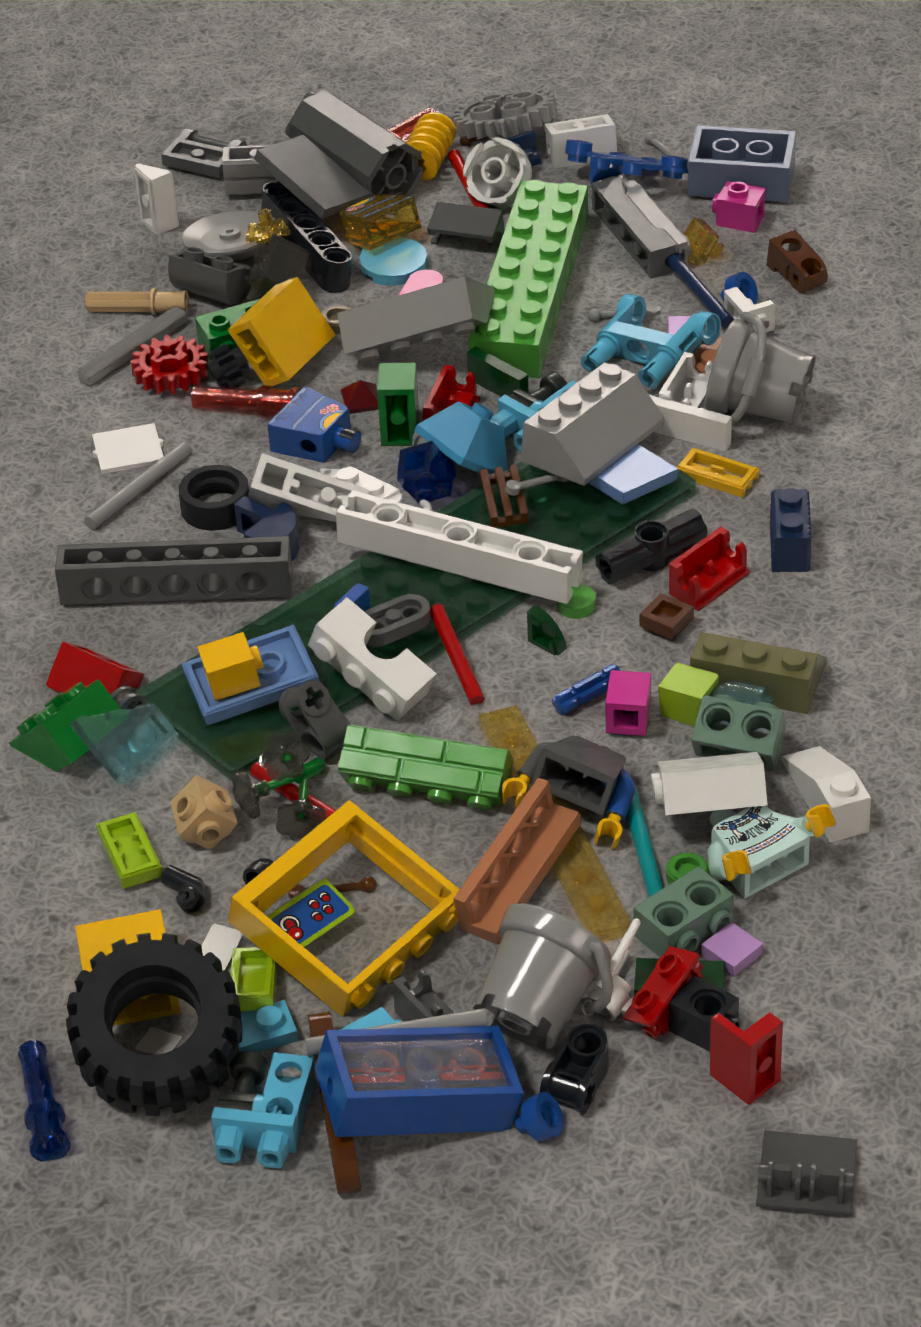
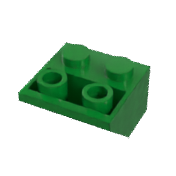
M99 679L87 686H84L80 681L66 692L62 691L44 705L46 708L40 713L33 714L16 728L20 734L11 740L9 744L14 749L57 772L76 761L126 720L127 716Z

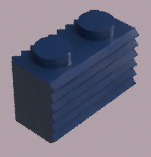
M774 489L771 492L770 540L772 572H807L810 570L812 536L809 491L806 489Z

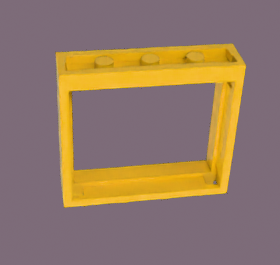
M348 800L232 896L228 922L331 1009L344 1017L354 1007L358 1009L365 1007L374 996L375 988L383 981L387 983L394 981L405 967V962L414 955L416 958H419L425 954L433 943V937L441 930L447 933L456 926L459 919L453 898L460 889L352 801ZM347 842L352 844L431 909L425 917L348 984L264 914L268 908Z

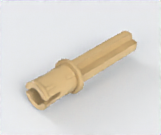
M152 288L151 291H90L85 296V307L88 312H151L152 316H156L157 312H166L173 306L184 309L186 313L189 309V295L187 291H158L157 288Z

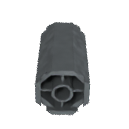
M326 90L318 93L315 91L308 92L286 126L285 133L290 139L300 135L307 137L371 193L369 198L374 197L371 202L376 204L395 196L378 204L382 208L390 205L388 202L400 198L403 200L411 196L422 178V168L418 166V159L422 160L420 151Z

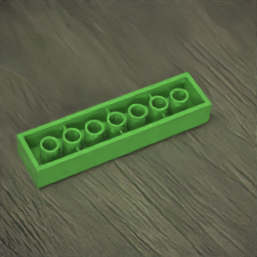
M521 180L487 285L494 287L495 293L488 321L486 324L475 326L476 331L470 333L468 338L469 350L476 346L525 372L529 378H540L588 221L587 185H576L571 182L549 183L540 180Z

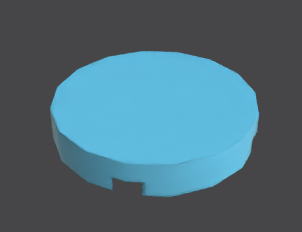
M396 237L381 238L371 242L362 249L359 256L361 273L365 277L368 275L374 283L380 285L395 286L405 284L411 274L427 269L428 258L425 247L417 241L403 237L393 241L391 239ZM382 243L384 244V245H382V246H379V247H377V248L371 250L372 248H374V247H376V246H378V245H380V244H382Z

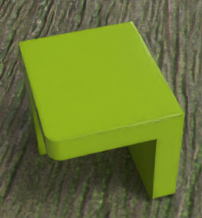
M676 662L658 685L660 715L695 727L703 695L709 696L719 683L718 674Z

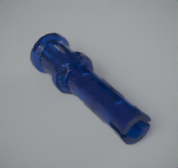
M29 1040L20 1045L18 1051L28 1107L24 1113V1123L32 1135L29 1141V1151L32 1157L38 1161L46 1162L60 1159L67 1155L71 1148V1141L68 1133L63 1129L65 1110L55 1100L46 1054L47 1048L41 1041ZM46 1143V1149L43 1148L42 1144Z

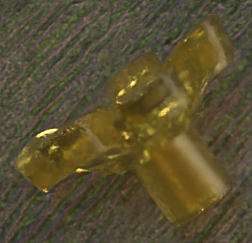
M264 208L258 211L259 223L248 225L246 241L249 243L256 241L257 244H263L270 239L273 244H277L283 241L282 236L289 235L291 232L289 227L286 226L284 219L273 220L271 209Z

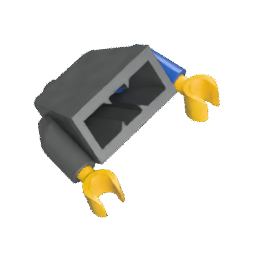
M573 735L557 742H544L537 745L518 770L517 774L519 777L509 778L504 781L502 785V803L505 804L511 796H517L515 799L516 810L527 794V786L529 784L533 785L537 778L549 781L552 794L602 816L606 814L608 818H604L598 823L594 843L595 845L598 844L600 836L609 835L614 839L611 850L618 846L623 828L619 822L625 821L636 788L629 772L623 769L626 762L624 755L614 752L608 747L600 746L582 737Z

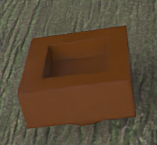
M660 593L639 614V626L673 640L694 619V606Z

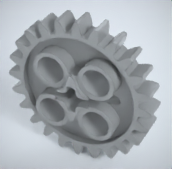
M517 89L512 93L504 91L502 94H490L479 97V101H469L468 105L459 106L460 110H454L452 120L456 127V134H459L460 137L467 136V139L477 137L480 140L489 136V139L499 135L502 137H506L508 134L518 135L531 131V127H542V123L551 122V118L556 117L558 110L554 94H550L549 91L542 92L541 89L536 91L528 89L520 92V89Z

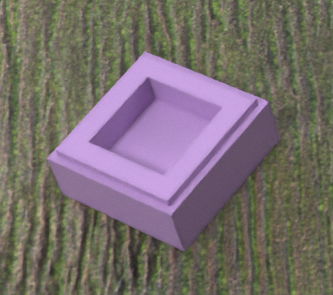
M733 922L725 925L701 944V955L710 961H724V971L733 977L763 954V943Z

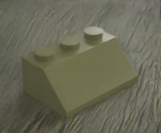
M701 632L690 657V666L718 674L719 683L709 696L715 697L718 694L734 697L740 702L751 704L766 702L776 706L778 709L808 714L827 658L820 654Z

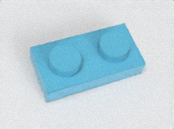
M285 1000L275 1002L274 1006H264L258 1011L241 1012L243 1036L242 1042L239 1043V1052L253 1051L257 1053L299 1041L296 1026Z

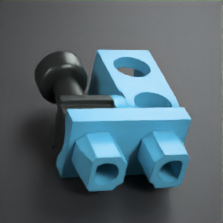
M550 372L541 379L540 388L529 394L517 389L510 396L503 395L497 400L498 413L492 419L504 427L505 438L511 433L514 434V445L518 451L522 452L523 422L577 382L572 380L567 384L560 374Z
M240 1051L237 1053L230 1069L231 1076L235 1080L232 1091L220 1093L217 1098V1105L214 1107L211 1116L216 1159L219 1162L235 1164L240 1161L243 1148L258 1149V1163L264 1167L280 1169L288 1153L297 1152L310 1098L314 1096L317 1086L314 1056L274 1052L263 1095L253 1094L254 1086L261 1084L265 1080L268 1061L265 1057L253 1051ZM287 1067L297 1068L302 1072L300 1078L283 1076L282 1069Z

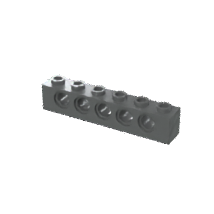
M289 536L58 545L55 574L60 605L291 597L293 571Z

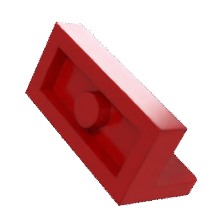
M62 641L46 685L61 693L62 691L66 692L80 681L84 686H87L99 679L111 695L122 685L138 688L141 685L144 673L84 646Z
M769 1012L743 1031L723 1015L717 1013L711 1018L710 1076L750 1105L781 1081L783 1022Z

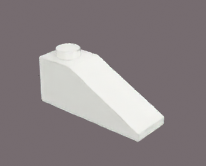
M262 453L247 498L271 509L284 502L294 510L296 515L336 522V511L341 505L348 506V495L352 490L368 494L370 489Z
M820 746L782 756L781 760L809 808L811 809L821 804L830 806L836 825L825 828V835L829 842L869 832L871 797L855 770Z

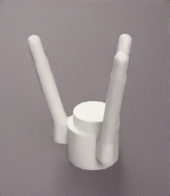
M638 918L633 919L609 964L613 981L611 1001L601 1012L596 1013L610 1021H614L620 1013L624 1015L632 1003L633 997L630 998L628 995L632 988L618 975L630 955L628 948L641 924ZM601 978L595 984V988L587 999H592L593 1001L599 999L602 991Z

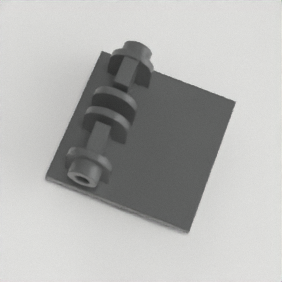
M764 1130L761 1163H759L756 1206L851 1216L857 1139Z

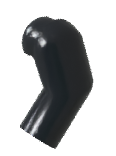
M168 865L161 875V883L178 891L176 901L180 908L187 913L200 910L206 901L203 880L173 865Z

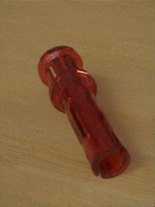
M195 385L192 389L191 403L194 409L257 411L258 415L269 417L271 414H278L301 391V388L293 386L291 390L272 389L270 385H263L258 390L200 387Z

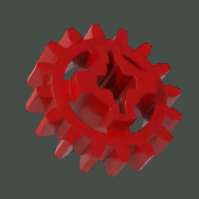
M165 335L164 341L152 338L150 346L141 344L140 352H133V360H131L132 375L135 377L137 385L143 384L145 391L153 387L156 388V394H161L164 390H169L171 394H175L178 388L189 391V384L200 385V378L208 376V367L206 365L209 362L208 353L205 352V346L203 344L197 345L194 338L186 342L183 335H180L175 340H171L169 335Z

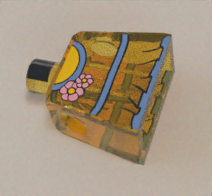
M374 195L340 211L347 242L367 250H373L422 228L415 199L412 195ZM387 214H393L394 218H389Z

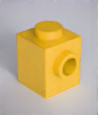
M244 632L197 646L204 673L215 701L261 686L257 670L264 668L257 645L249 647Z

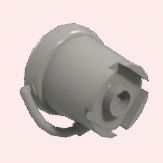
M743 312L740 319H734L729 324L719 345L708 380L705 407L709 411L720 414L735 411L731 415L732 425L738 422L743 414L795 424L807 397L805 395L808 383L811 384L816 356L767 337L764 322L754 314Z
M526 903L511 904L506 909L499 926V932L502 937L473 1009L485 1008L493 1013L495 1017L490 1026H499L503 1034L537 1047L541 1037L547 1038L546 1049H551L555 1046L562 1029L572 1014L589 1017L594 1012H601L610 1003L613 981L609 964L612 960V955L609 948L595 934L561 914ZM601 977L602 991L599 999L593 1001L592 999L582 998L590 983Z

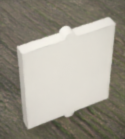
M155 423L92 434L95 446L93 457L98 458L101 474L150 466L164 457L161 449L163 439L158 438Z

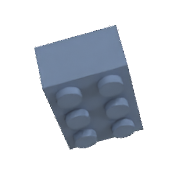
M697 125L688 160V196L714 197L716 193L721 192L726 182L730 181L744 182L747 185L766 188L765 201L788 202L795 168L796 131Z

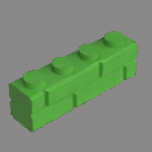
M350 724L347 726L343 743L344 748L341 751L338 764V772L345 781H348L347 785L349 787L364 791H370L372 785L388 787V793L401 797H411L412 791L427 794V799L444 804H450L452 798L468 800V806L480 810H491L492 805L504 806L502 803V785L504 781L511 778L514 759L509 750Z

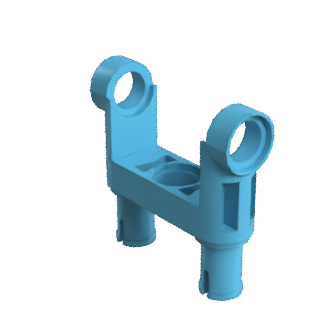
M625 294L618 302L616 315L598 333L597 343L581 357V364L585 370L590 372L603 363H607L612 357L617 356L646 364L639 371L638 378L645 387L649 388L651 385V389H655L663 378L673 371L684 352L694 354L702 344L712 345L715 343L720 334L721 320L715 313L700 311L698 314L694 313L675 334L642 327V321L646 314L644 298L633 294ZM640 342L643 343V344L648 348V350H647L646 348H644V347L640 344Z

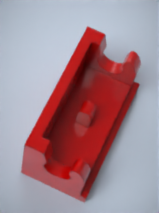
M444 365L422 407L423 421L458 401L473 407L475 402L479 403L480 396L477 395L474 374L469 372L466 377L467 384L462 385L456 381L455 367Z
M719 527L669 563V595L694 606L696 611L701 610L749 574L745 544L743 542L737 544L735 553L729 545L731 541L729 531Z

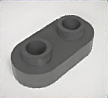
M406 594L364 611L377 622L367 645L381 647L424 629L430 622V604L428 600L420 595Z

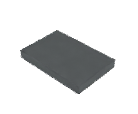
M304 135L269 145L256 151L254 157L256 162L321 219L347 210L345 208L370 197L371 193Z

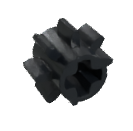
M224 344L211 351L213 360L207 362L206 365L218 387L227 383L229 389L245 383L246 380L243 374L250 371V368L239 347L229 350L227 344Z

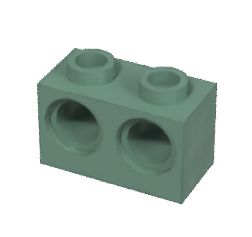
M718 694L715 697L703 695L691 738L695 755L709 757L758 752L764 763V768L775 770L786 730L784 712L766 702H757L755 705L741 703L736 698L728 695ZM717 721H727L730 723L727 728L720 731L710 728ZM759 728L770 731L763 738L758 739L750 736L754 730Z
M698 866L633 907V919L638 918L641 921L635 937L658 957L665 954L669 946L694 952L699 944L709 939L725 925L733 922L734 894Z

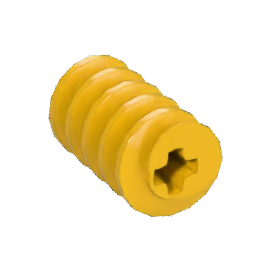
M431 112L424 114L418 120L406 142L421 152L422 160L418 159V166L422 168L421 180L429 181L436 176L456 137V127L453 121L441 113Z

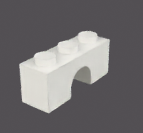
M346 597L315 625L308 646L313 649L319 659L328 662L340 672L348 684L358 688L369 697L381 712L387 713L398 721L428 694L437 673L407 648L392 659H381L371 654L366 645L377 622Z

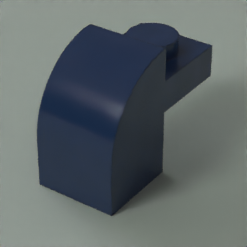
M245 496L234 504L237 531L244 534V538L289 536L291 561L295 559L299 551L297 520L294 510L289 505L282 502L276 508L271 509Z

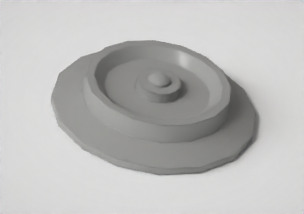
M250 210L229 211L197 220L184 230L181 240L184 248L196 247L204 250L205 255L226 256L236 261L253 256L264 249L266 243L275 237L279 228L275 218L266 213Z

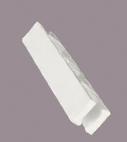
M354 490L348 495V506L341 505L336 511L337 542L565 604H568L572 598V586L578 588L582 582L583 551Z

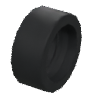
M219 464L203 466L192 470L183 477L178 486L181 516L189 525L208 531L225 530L237 525L234 504L243 496H248V479L241 471L231 466ZM214 492L232 495L230 498L220 502L209 503L197 500L200 496Z

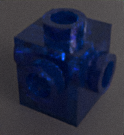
M433 441L400 450L397 481L401 484L403 490L408 492L417 503H420L423 499L433 502L434 500L452 496L453 479L456 477L454 463L440 451Z

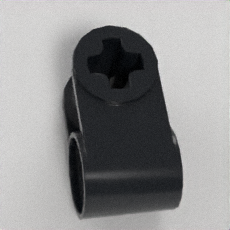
M582 1024L573 1028L568 1033V1037L555 1059L548 1065L541 1081L540 1092H548L556 1100L575 1106V1111L585 1114L593 1102L596 1091L609 1068L608 1039L604 1030L593 1024Z

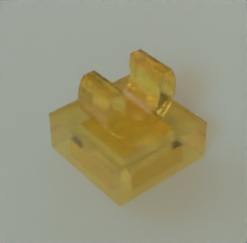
M693 217L684 233L691 245V254L688 255V258L693 264L703 265L709 256L719 257L725 246L717 243L719 236L705 220Z

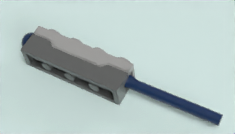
M629 174L618 175V177L608 176L603 180L593 182L592 210L645 273L652 279L675 272L706 309L719 316L721 326L728 328L734 318L688 267V255L691 254L689 239L686 235H682L675 227L672 219L667 218L660 210L658 203L646 194L643 186L638 184Z

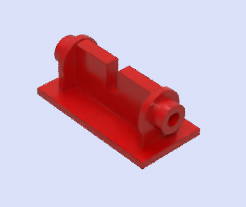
M669 946L665 954L657 961L655 969L641 990L633 997L631 1005L622 1018L625 1021L644 1025L641 1031L654 1040L660 1034L665 1035L669 1027V1002L693 975L701 979L703 977L701 971L704 966L698 961L700 955L696 952Z

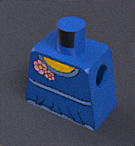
M305 386L268 423L270 451L278 454L324 463L338 448L354 453L358 450L361 443V433L351 429L350 410L347 406Z

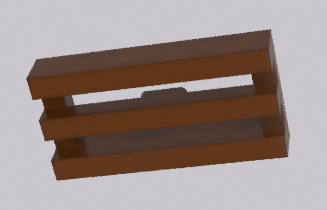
M510 465L509 472H503L502 467H496L495 474H488L487 469L480 470V480L491 527L497 528L529 523L523 489L520 490L518 495H514L519 515H513L509 495L505 491L507 481L515 480L521 482L517 465ZM493 484L498 485L505 517L498 518L491 488Z

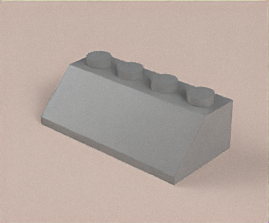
M461 277L339 312L337 315L344 354L356 357L360 362H367L380 358L379 353L390 350L391 353L408 351L411 349V344L421 341L422 344L440 342L443 340V335L453 332L454 335L473 333L476 331L475 326L486 324L495 294L494 287L468 277Z
M603 363L523 422L521 461L585 486L664 424V417L636 374L623 370L618 365Z

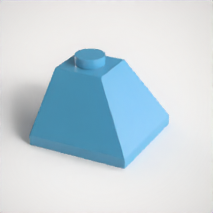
M458 401L417 424L414 429L417 434L460 466L478 473L482 469H487L488 474H495L496 467H502L503 472H508L504 427L492 419L493 411L477 402L471 407Z

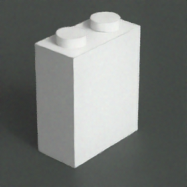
M758 752L658 762L659 773H651L655 805L662 804L665 815L768 805L764 763Z

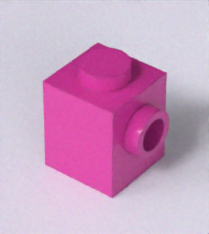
M727 181L721 192L715 194L712 203V212L716 213V226L755 233L765 216L766 188L747 185L744 182Z
M611 670L605 701L606 733L646 736L651 708V673Z

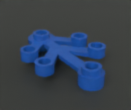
M567 139L565 153L568 154L567 160L587 163L588 157H591L590 168L609 170L610 163L622 166L621 173L640 176L642 170L653 172L663 170V177L682 179L683 173H688L687 158L662 155L661 160L650 157H641L640 159L620 152H610L609 154L593 152V143L573 139Z

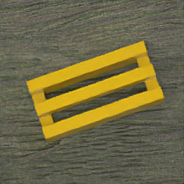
M692 448L676 467L678 468L679 478L742 498L746 495V489H750L753 486V480L756 481L759 478L760 469L697 448Z

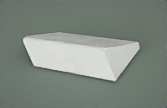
M136 164L134 172L141 222L154 234L158 235L179 227L173 174L165 169Z

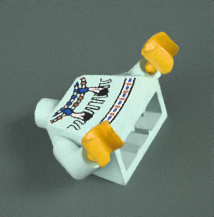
M827 804L815 806L806 812V816L800 818L776 813L766 806L748 807L738 813L732 809L713 811L710 816V823L714 827L712 828L711 845L707 850L710 876L717 881H731L739 894L745 899L809 864L810 837H821L825 833L826 827L836 825L830 806Z

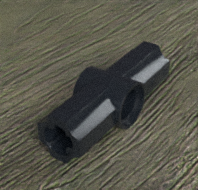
M694 508L663 523L654 520L642 522L636 526L634 537L596 555V567L599 569L602 579L609 585L640 570H661L667 566L670 555L707 537V526L702 519V515Z

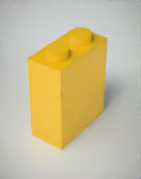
M298 277L275 285L228 329V332L266 387H272L290 380L336 335Z
M161 909L75 926L82 970L91 972L90 960L99 952H103L106 956L112 953L111 944L121 939H124L128 945L138 942V934L150 933L151 940H162V934L166 932ZM152 994L138 998L120 1012L113 1026L181 1014L179 998L167 994Z

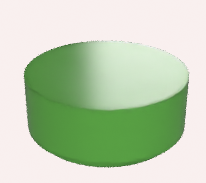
M580 584L578 588L572 586L573 595L568 604L557 602V609L563 616L573 619L584 618L594 612L596 608V594L590 586Z
M680 853L673 856L666 865V880L670 885L698 866L709 874L707 861L694 853Z

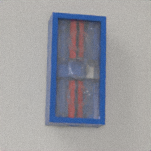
M499 1026L326 1030L315 1065V1072L335 1137L504 1131L511 1129L524 1094Z

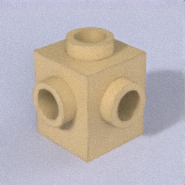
M195 775L170 801L177 826L176 830L179 836L187 843H196L204 848L213 849L238 824L232 806L233 801L229 796L228 790L198 775Z

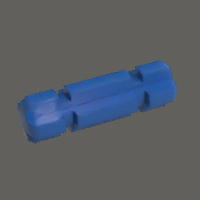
M611 664L601 669L602 671L599 673L596 672L572 685L571 688L556 694L552 699V704L556 708L557 713L563 716L608 690L611 670L620 671L619 667L616 664Z

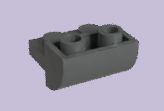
M185 247L182 252L169 255V279L176 289L230 306L241 304L243 293L255 290L252 288L253 285L258 288L260 287V285L254 283L255 280L262 283V280L256 278L257 275L262 277V274L250 271V266L233 263V259L226 256L205 255L204 250L200 248Z

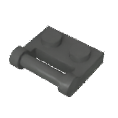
M185 128L161 154L162 165L221 178L223 176V147L247 146V143L239 139L229 141L198 134L197 130Z

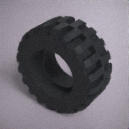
M150 933L138 934V942L127 945L125 940L121 939L111 944L112 953L107 956L103 952L96 954L90 960L91 972L81 970L74 981L77 992L70 993L67 1002L69 1017L66 1018L67 1033L75 1063L80 1068L82 1078L89 1087L96 1086L97 1094L108 1104L117 1099L120 1110L134 1113L138 1106L145 1107L146 1116H160V1108L172 1107L175 1114L187 1110L185 1102L193 1098L198 1104L202 1103L210 1097L209 1087L212 1084L220 1088L229 1078L227 1067H231L232 1061L235 1060L239 1052V1043L242 1042L243 1036L239 996L236 994L235 982L229 971H222L221 960L212 952H208L203 956L201 944L191 939L186 940L184 945L179 944L177 935L163 933L162 940H151ZM147 995H172L186 1001L196 1010L198 1024L195 1031L181 1046L167 1053L158 1055L134 1053L122 1047L113 1036L112 1027L120 1012L134 1000Z

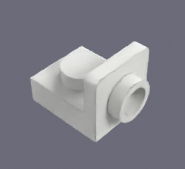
M737 287L724 291V308L734 319H740L743 312H749L758 316L764 322L766 333L775 330V304L771 300L754 305L752 300L746 298Z

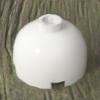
M499 137L491 138L493 140L477 144L467 156L463 168L464 177L467 179V190L478 201L488 205H511L515 201L521 180L530 181L532 178L531 163L527 154L515 143Z

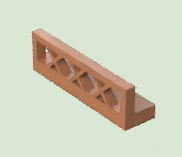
M537 778L453 898L462 931L499 945L502 937L499 932V926L506 909L511 904L528 903L582 822L578 811L553 803L549 781Z

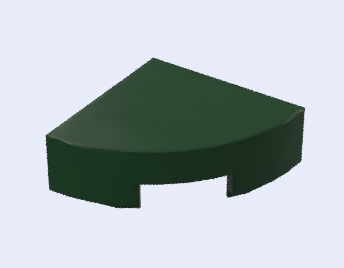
M534 605L527 611L528 642L554 656H558L567 649L559 626L541 607Z

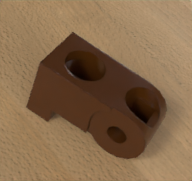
M796 230L769 239L766 266L773 272L779 270L786 279H789L791 286L799 293L824 285L827 282L828 273L823 260ZM789 243L788 251L782 245Z

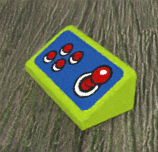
M322 878L268 914L267 917L305 947L353 915L356 911L351 903L326 878Z

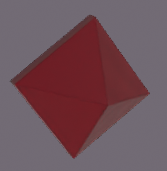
M359 380L341 389L343 403L350 410V414L378 410L376 384Z

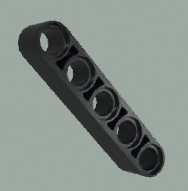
M273 181L263 185L261 212L275 218L279 228L275 236L322 289L334 293L347 290L351 279V252L317 214L279 181Z

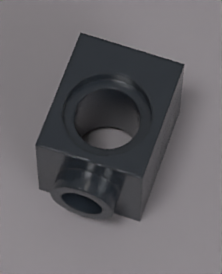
M693 975L669 1002V1031L710 1052V1026L713 1016L720 1013L737 1027H741L739 998Z

